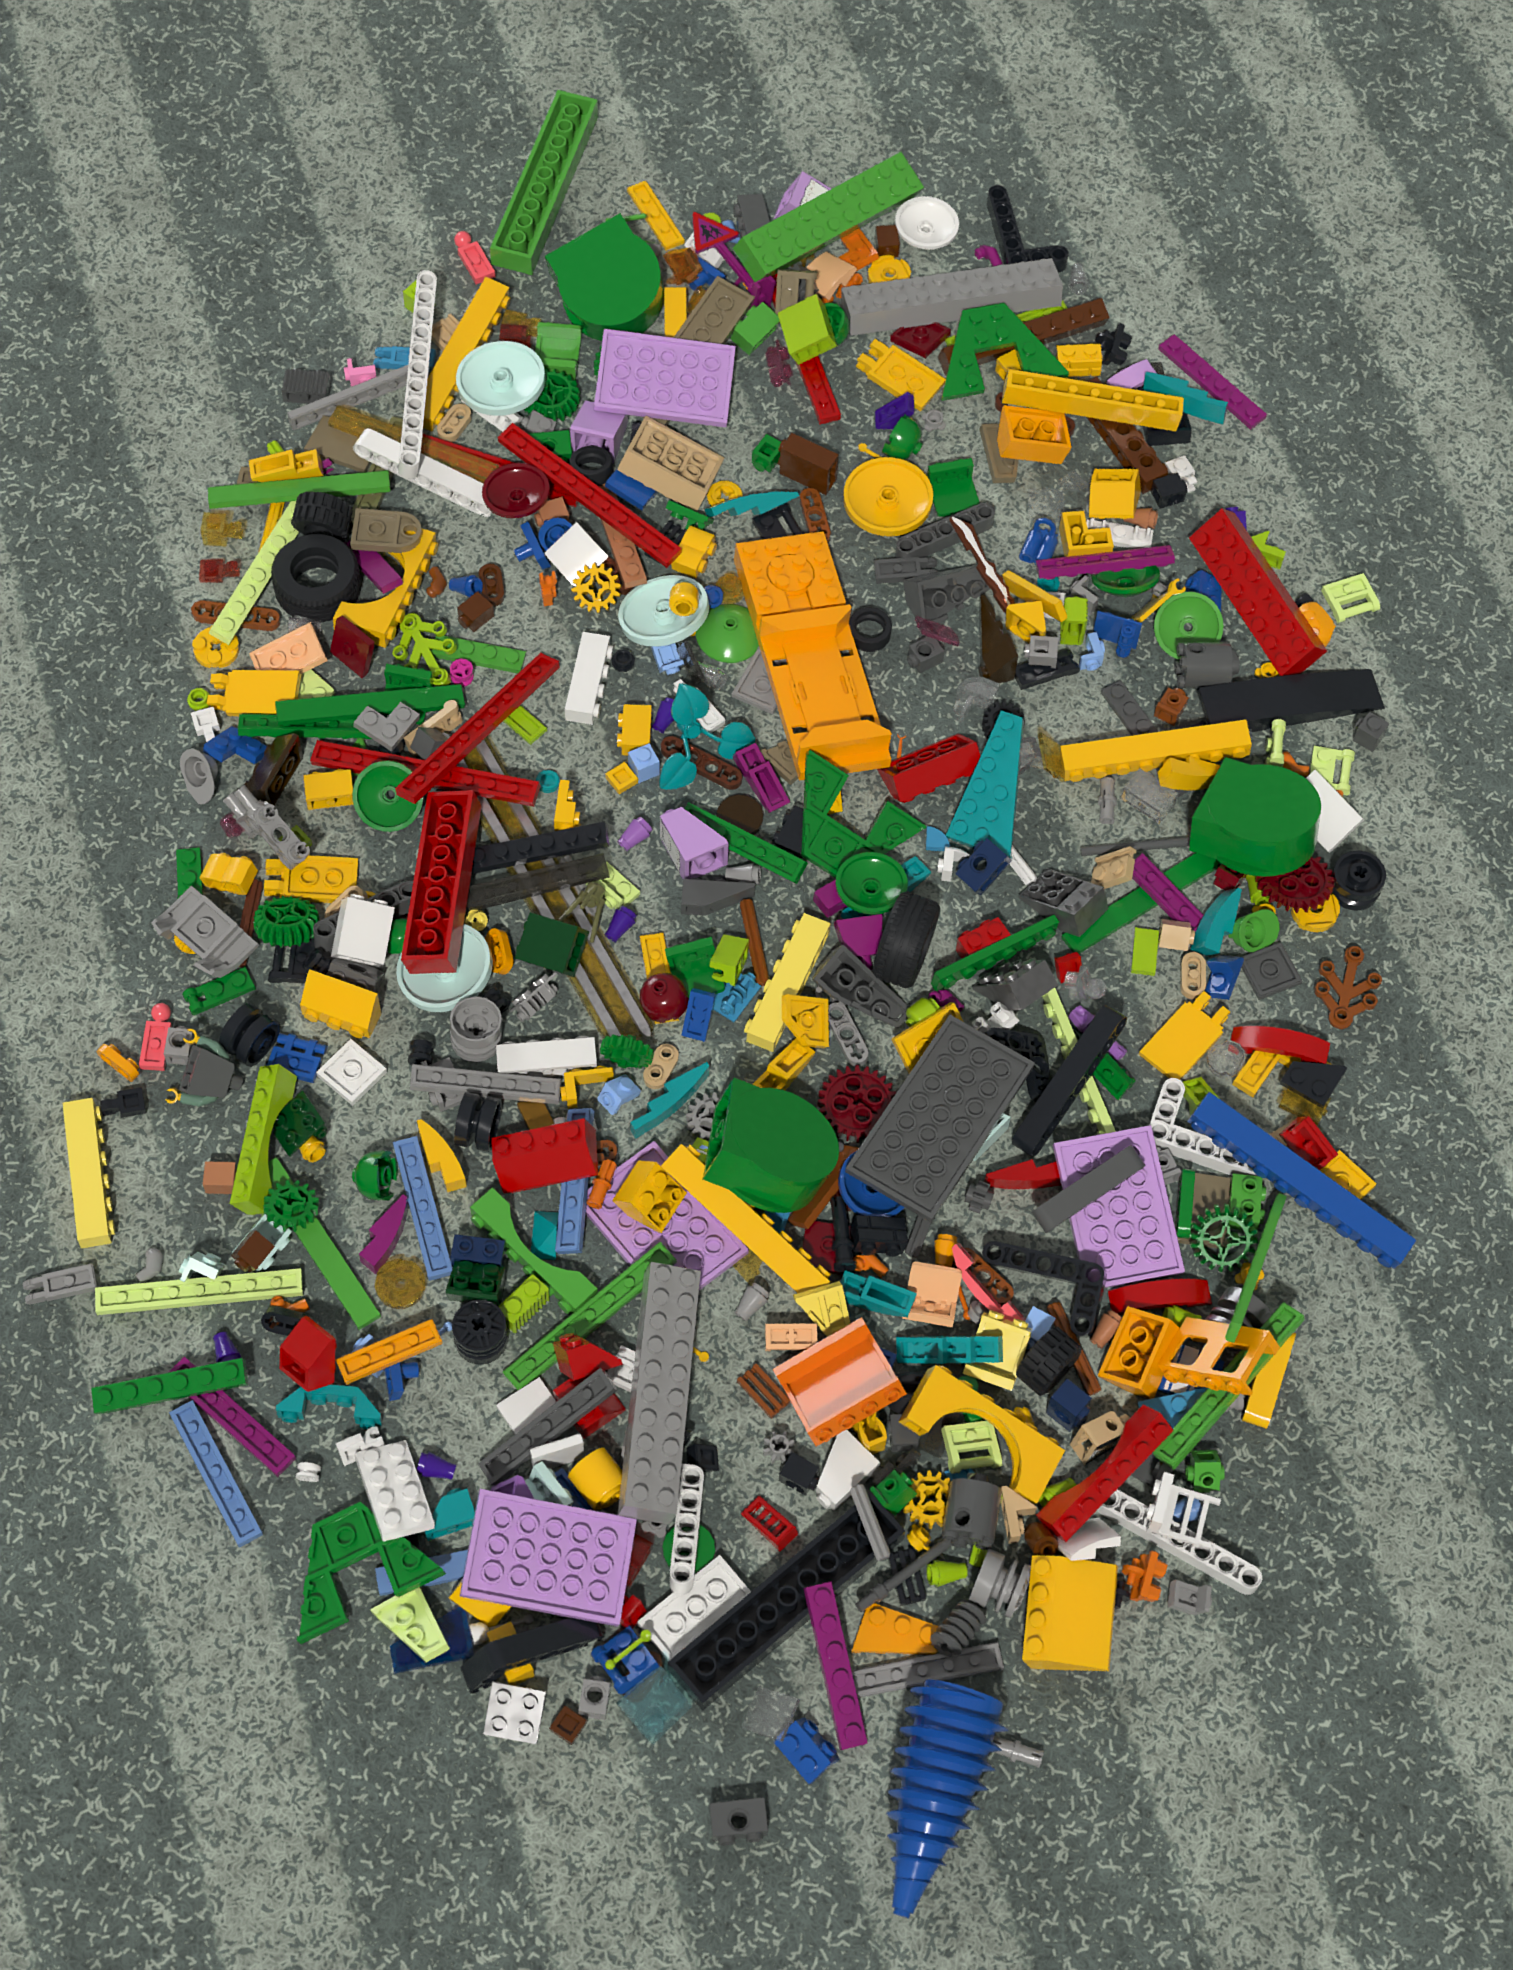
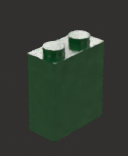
M530 912L528 919L524 923L521 940L516 947L515 959L575 977L589 931Z

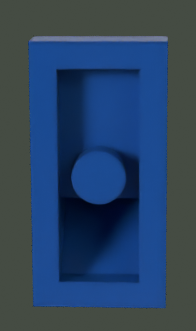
M1220 955L1207 960L1206 963L1212 973L1205 992L1211 998L1230 1000L1244 958Z

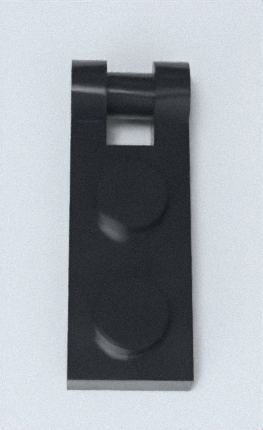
M1064 650L1057 653L1056 668L1043 665H1029V662L1017 665L1015 679L1020 689L1023 690L1067 675L1077 674L1080 668L1073 661L1074 656L1071 650Z

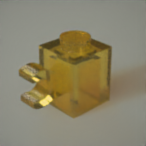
M204 512L200 530L203 544L226 547L228 537L242 539V523L235 521L228 524L225 513Z

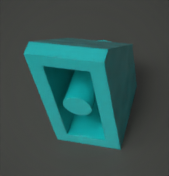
M456 1488L446 1493V1496L440 1499L432 1514L434 1529L425 1531L427 1541L472 1527L475 1511L468 1489Z

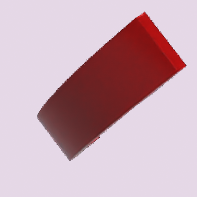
M1267 1026L1233 1027L1228 1049L1251 1055L1255 1050L1301 1058V1062L1327 1064L1331 1044L1318 1037L1289 1029Z
M1203 1279L1150 1281L1108 1291L1111 1310L1118 1315H1124L1127 1306L1138 1310L1164 1308L1166 1306L1171 1307L1172 1305H1187V1307L1212 1305L1208 1281Z

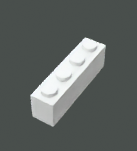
M587 632L582 633L565 706L566 721L593 725L594 717H599L601 704H598V699L604 696L605 684H602L603 678H608L609 665L606 664L608 659H612L614 646L610 645V636Z
M578 1036L575 1039L554 1038L551 1041L529 1040L526 1043L504 1042L501 1045H496L498 1073L556 1077L564 1076V1073L573 1069L591 1070L597 1067L594 1037Z

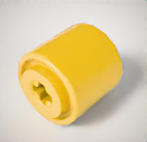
M604 1447L585 1456L569 1472L568 1478L593 1510L607 1508L619 1500L622 1469Z

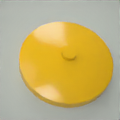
M875 458L862 463L850 473L844 486L843 503L850 519L861 529L879 536H900L914 531L926 521L932 509L933 489L925 473L914 464L898 458Z

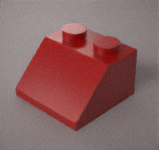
M574 1333L562 1335L559 1337V1341L553 1342L560 1372L574 1381L592 1375L599 1368L607 1370L622 1365L620 1358L584 1338L574 1335Z
M589 1376L575 1381L570 1378L555 1388L553 1395L556 1402ZM613 1393L573 1426L581 1434L582 1438L585 1439L623 1413L626 1408Z

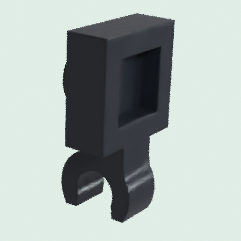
M142 1087L117 1091L118 1098L100 1101L103 1116L116 1114L119 1111L121 1118L146 1114Z

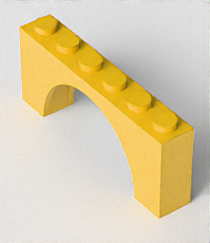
M422 529L421 541L414 549L404 553L387 552L401 564L404 570L403 584L398 586L389 595L377 601L360 604L341 601L333 617L334 629L336 619L343 615L375 642V645L386 648L389 641L393 640L396 635L398 623H402L406 607L410 606L413 601L415 589H419L423 573L429 569L431 556H435L437 553L436 533ZM414 531L405 532L406 535H414L416 533Z
M935 1365L927 1369L898 1422L921 1436L929 1432L937 1420L949 1413L964 1412L982 1417L1001 1433L1008 1445L1012 1459V1477L1009 1488L1033 1505L1037 1504L1065 1450L1059 1446L1055 1439L1048 1436L1044 1437L1038 1433V1429L1034 1425L1027 1422L1023 1423L1017 1419L1016 1414L1011 1410L1002 1409L994 1404L995 1401L990 1396L979 1394L973 1390V1386L969 1382L958 1380L952 1376V1372L946 1367Z

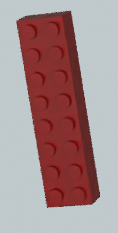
M1223 508L1220 509L1189 537L1280 676L1301 674L1327 652V649L1235 513Z
M473 790L428 792L401 955V961L410 974L456 973L482 806Z

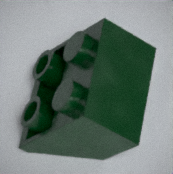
M455 1261L446 1287L448 1299L450 1301L466 1303L473 1300H486L499 1306L504 1292L505 1267L494 1264L484 1265L469 1261Z

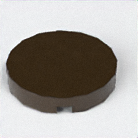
M746 795L730 796L722 801L717 809V817L752 835L759 831L763 823L761 805L755 799Z

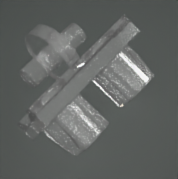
M1080 966L1079 973L1067 971L1064 985L1070 989V1000L1080 1001L1082 1007L1090 1009L1089 998L1099 999L1105 995L1107 991L1105 982L1098 978L1092 979L1087 966Z

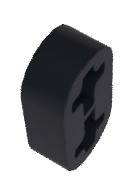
M271 1306L263 1314L261 1324L267 1331L288 1336L297 1325L296 1322H299L302 1317L308 1315L291 1309Z

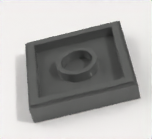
M1281 942L1241 956L1244 958L1241 968L1258 1000L1301 985L1303 982Z

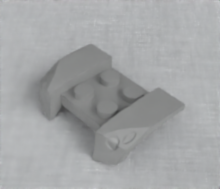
M192 886L165 912L151 922L159 936L169 940L175 935L202 959L193 966L218 978L238 968L259 946L236 922Z

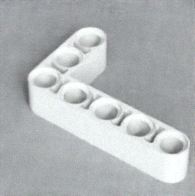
M1177 1078L1167 1079L1161 1089L1150 1122L1153 1133H1160L1163 1138L1154 1136L1156 1147H1161L1162 1150L1169 1148L1173 1156L1231 1176L1233 1173L1258 1176L1246 1163L1243 1164L1235 1160L1232 1153L1228 1150L1217 1147L1210 1137L1174 1125L1185 1092V1086ZM1167 1091H1174L1177 1095H1170ZM1160 1112H1167L1170 1116L1165 1117L1161 1115ZM1176 1141H1183L1187 1146H1180ZM1200 1149H1207L1211 1154H1204ZM1224 1157H1230L1234 1162H1227Z
M681 1464L670 1566V1588L679 1595L689 1593L694 1585L704 1473L699 1466L692 1464ZM695 1479L698 1482L691 1484L686 1480ZM693 1503L695 1506L688 1508L684 1504ZM691 1527L693 1530L685 1532L681 1528ZM681 1551H688L690 1555L681 1556L678 1553ZM679 1575L686 1576L688 1579L685 1581H679L676 1579V1577Z

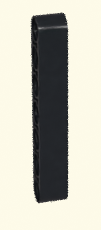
M1103 1005L1015 1132L1011 1142L1012 1145L1032 1157H1035L1040 1152L1127 1023L1126 1016L1107 1005Z

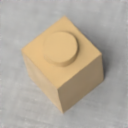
M1161 919L1158 939L1159 947L1188 951L1189 944L1193 945L1195 930H1191V924Z

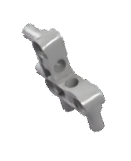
M245 785L232 792L223 800L236 816L235 825L237 829L245 832L249 836L248 839L254 838L257 835L263 837L288 869L292 870L310 855L309 846L306 847V843L298 839L278 815V810L274 809L275 806L266 801H258ZM274 830H279L282 833V841H277L274 838Z

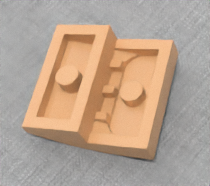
M828 252L819 255L806 267L810 271L817 272L815 283L819 291L815 294L827 300H830L839 285L845 287L857 270L855 266Z

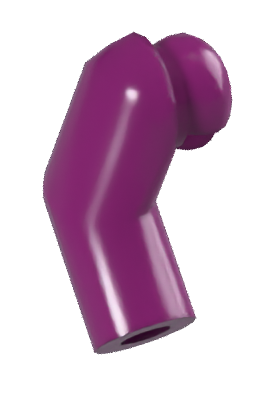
M981 245L980 248L975 249L974 253L977 259L985 257V259L990 261L992 267L1003 265L994 247Z
M948 990L932 991L928 995V999H934L939 1006H945L953 1002L959 1013L964 1009V1005Z

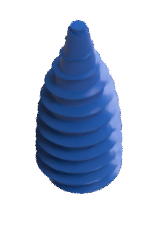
M926 1679L923 1686L913 1687L910 1690L919 1699V1704L906 1707L904 1711L914 1719L913 1726H904L899 1729L909 1739V1745L895 1748V1752L905 1760L904 1767L891 1769L892 1774L901 1780V1788L888 1791V1794L898 1801V1810L886 1813L889 1818L897 1823V1832L887 1835L891 1841L896 1843V1856L890 1858L895 1863V1879L892 1881L894 1883L892 1908H894L893 1914L908 1919L910 1914L914 1913L927 1885L932 1883L931 1878L938 1866H947L942 1860L949 1848H960L953 1840L958 1830L971 1829L963 1818L967 1811L981 1810L972 1801L975 1791L989 1790L979 1779L983 1772L996 1771L986 1761L989 1752L1003 1751L993 1742L994 1735L997 1732L1009 1731L999 1722L1004 1705L1001 1701L964 1686L933 1679Z

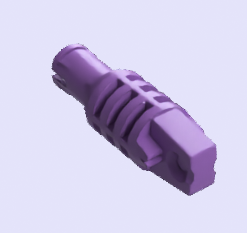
M1079 1005L1071 1011L1068 1017L1083 1034L1095 1015H1092ZM1115 1040L1107 1053L1118 1062L1126 1055L1127 1050Z

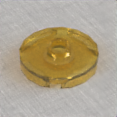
M403 1259L391 1260L386 1262L376 1274L375 1291L377 1296L386 1306L393 1309H406L414 1306L425 1292L426 1279L424 1273L413 1261ZM398 1282H404L405 1286L403 1288H397L396 1284Z

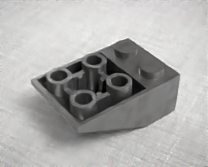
M1049 868L1019 895L1020 900L1045 919L1055 915L1059 920L1057 927L1059 930L1078 937L1108 910L1104 887Z
M1032 958L1023 962L1020 959L1011 963L1009 961L1000 963L996 966L997 970L992 974L987 973L978 979L979 982L972 986V989L995 1003H1002L1011 1011L1023 1010L1058 986V983L1046 960H1035Z

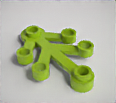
M414 613L405 615L402 623H400L403 635L399 646L393 649V656L399 661L406 660L408 657L407 649L413 637L415 645L409 663L404 666L417 669L422 655L432 671L433 684L435 686L449 685L451 682L450 674L445 669L439 667L430 649L444 651L450 655L456 651L457 645L452 639L439 641L424 638L421 634L422 631L434 633L437 637H442L447 633V627L441 621H436L433 624L422 622L421 618ZM442 626V629L436 632L437 628ZM452 644L451 648L446 649L447 645ZM403 651L402 655L397 656L398 652Z

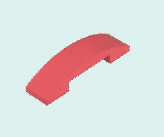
M960 1243L955 1244L952 1250L956 1266L962 1271V1279L972 1294L989 1310L1003 1314V1319L1012 1322L1014 1319L1025 1321L1026 1318L1010 1300L1003 1306L997 1302L969 1270V1267L976 1261Z

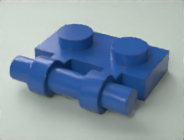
M280 1033L277 1043L284 1044V1047H273L266 1066L280 1064L296 1075L298 1080L314 1083L317 1076L316 1072L322 1063L321 1058L314 1055L315 1053L325 1055L327 1045L319 1044V1041L314 1039L309 1041L300 1039L297 1035L291 1033L289 1035ZM296 1047L306 1051L305 1053L293 1051V1049Z

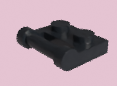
M787 503L752 518V523L762 540L787 536L777 519L781 516L793 535L806 534L799 528L790 513L791 508Z
M314 938L309 939V943L302 942L301 946L292 945L287 972L281 971L285 946L280 948L279 945H275L272 971L269 972L268 981L271 983L305 984L309 970L306 971L302 965L305 959L316 950Z

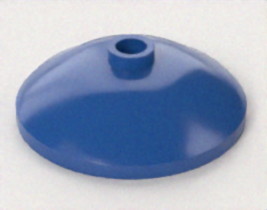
M855 1151L844 1161L839 1172L838 1185L844 1202L853 1212L860 1216L894 1217L904 1209V1206L875 1189L874 1192H869L867 1190L868 1185L845 1172V1168L857 1152Z

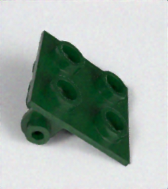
M302 1090L279 1112L272 1132L287 1155L291 1157L310 1137L324 1138L327 1135V1127L324 1125L325 1121Z

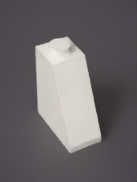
M847 1429L837 1435L816 1488L818 1502L824 1508L830 1507L833 1511L851 1496L850 1491L852 1487L864 1484L879 1470L880 1462Z

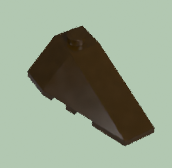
M982 595L979 602L980 667L978 671L981 680H986L989 687L1014 680L1018 654L1009 634H1003V624L1000 620L996 621L995 611L987 597Z

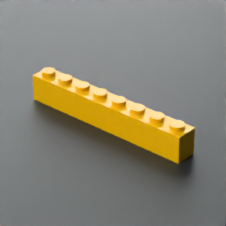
M485 277L427 378L424 429L433 432L436 425L438 426L445 416L443 413L446 408H451L454 402L453 396L455 392H458L456 384L457 369L468 353L482 346L484 341H489L493 325H498L502 309H507L511 297H509L508 286L488 277Z
M1008 369L1003 386L1002 403L1170 431H1177L1183 414V397Z
M1239 720L1060 746V761L1064 781L1071 780L1077 782L1084 778H1103L1112 774L1126 775L1133 771L1148 772L1155 768H1161L1170 757L1185 761L1190 756L1211 762L1221 761L1225 757L1240 759L1250 755L1252 743L1247 720Z
M680 1144L661 1165L665 1171L797 1293L832 1283L828 1279L831 1274L821 1265L816 1268L809 1261L812 1256L802 1247L797 1250L791 1245L793 1239L783 1230L780 1233L772 1227L775 1222L765 1213L760 1216L754 1210V1206L737 1197L729 1189L703 1180L705 1164L698 1158L701 1154L692 1145L689 1144L686 1147Z

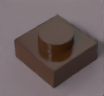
M564 1706L549 1730L570 1745H573L586 1726L587 1720Z

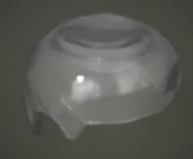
M1226 1040L1222 1044L1214 1045L1207 1055V1067L1215 1077L1223 1079L1233 1078L1241 1072L1245 1064V1050L1239 1043L1232 1040Z

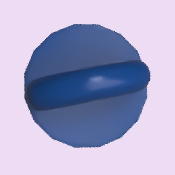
M714 585L704 587L709 600V608L714 609L720 606L723 601L722 589Z

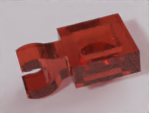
M223 559L200 560V583H223V577H240L238 561H229L224 564Z

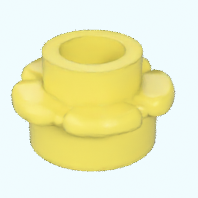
M471 909L465 917V924L477 931H481L487 926L488 918L482 910Z

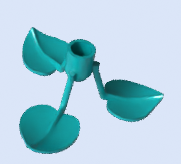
M679 683L677 694L672 703L671 714L677 722V728L683 733L681 739L684 743L686 757L682 753H675L666 760L659 778L660 789H677L694 781L697 767L692 761H689L691 753L688 738L693 739L698 737L700 733H703L713 740L720 742L718 753L723 758L733 759L732 756L735 752L755 743L752 731L744 723L732 722L722 730V738L708 732L696 720L703 718L708 713L709 702L707 697L697 688Z

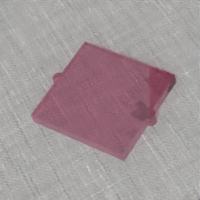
M916 616V627L919 628L922 635L958 647V636L955 635L952 628Z

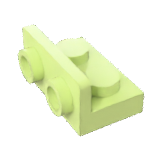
M608 862L604 863L594 873L591 870L586 873V885L590 882L600 884L605 890L603 899L606 906L610 909H619L620 906L627 907L640 895V891Z

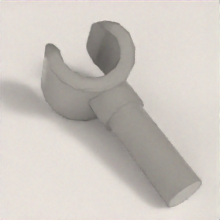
M1158 582L1148 591L1158 597L1165 594L1168 587Z

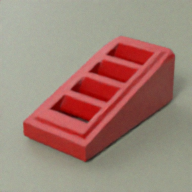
M760 1495L741 1513L779 1552L798 1535L796 1527ZM762 1506L765 1510L756 1519L750 1515L751 1512L754 1514ZM767 1515H772L764 1525L760 1524ZM778 1521L780 1524L770 1532L768 1529Z

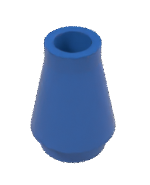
M470 575L451 578L449 589L470 598L477 591L479 593L482 592L483 584L477 576Z

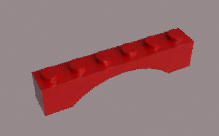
M1143 1404L1125 1423L1118 1444L1103 1464L1078 1485L1054 1496L1036 1516L1048 1527L1053 1535L1067 1542L1174 1430L1160 1412Z

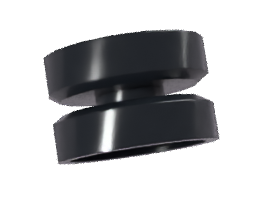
M1361 850L1349 851L1341 855L1335 863L1331 877H1334L1332 893L1338 899L1340 906L1345 909L1357 911L1373 906L1378 900L1385 884L1386 871L1384 865L1373 854Z
M251 1003L244 1004L233 1013L223 1027L219 1043L227 1053L231 1055L236 1054L237 1060L246 1066L252 1067L257 1065L274 1046L280 1033V1022L267 1014L263 1015L262 1010Z
M465 1092L456 1119L455 1145L469 1148L475 1139L476 1149L491 1152V1138L496 1137L500 1123L501 1099L487 1096L481 1105L480 1095Z

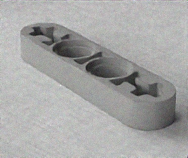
M818 986L815 997L827 999L825 996L821 997L823 990ZM830 997L832 1004L828 1005L829 1026L849 1064L862 1066L868 1060V1049L845 1004ZM833 1010H839L843 1013V1017L839 1020H834L829 1014ZM843 1030H849L854 1036L850 1040H844L840 1037V1033ZM855 1044L858 1053L863 1052L861 1059H858L856 1056L852 1057L853 1048L851 1045Z

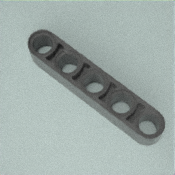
M980 503L902 536L896 544L895 558H924L961 542L949 521L951 517L973 525L977 535L983 533L993 526L995 508L989 503Z
M413 881L402 882L364 901L388 902L387 906L395 907L392 920L400 919L408 915ZM339 912L318 921L313 926L314 946L316 949L322 952L332 950Z
M1130 1145L1031 1213L1045 1233H1048L1130 1178L1146 1165L1133 1146Z

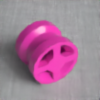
M457 659L450 665L451 681L453 684H461L462 687H465L472 683L474 675L470 661Z

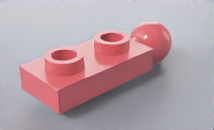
M465 231L458 232L454 238L456 246L459 247L457 248L458 255L475 284L482 283L485 277L495 278V271L478 242L471 243L469 233Z
M158 1003L151 1010L152 1018L155 1021H146L139 1060V1067L143 1070L165 1071L166 1067L164 1048L168 1027L172 1028L171 1022L165 1021L170 1018L171 1009L165 1003Z

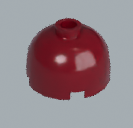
M657 973L650 976L643 983L640 989V1004L645 1015L651 1020L659 1023H666V1020L671 1019L676 1020L687 1009L689 1001L688 991L684 983L677 976L670 973Z

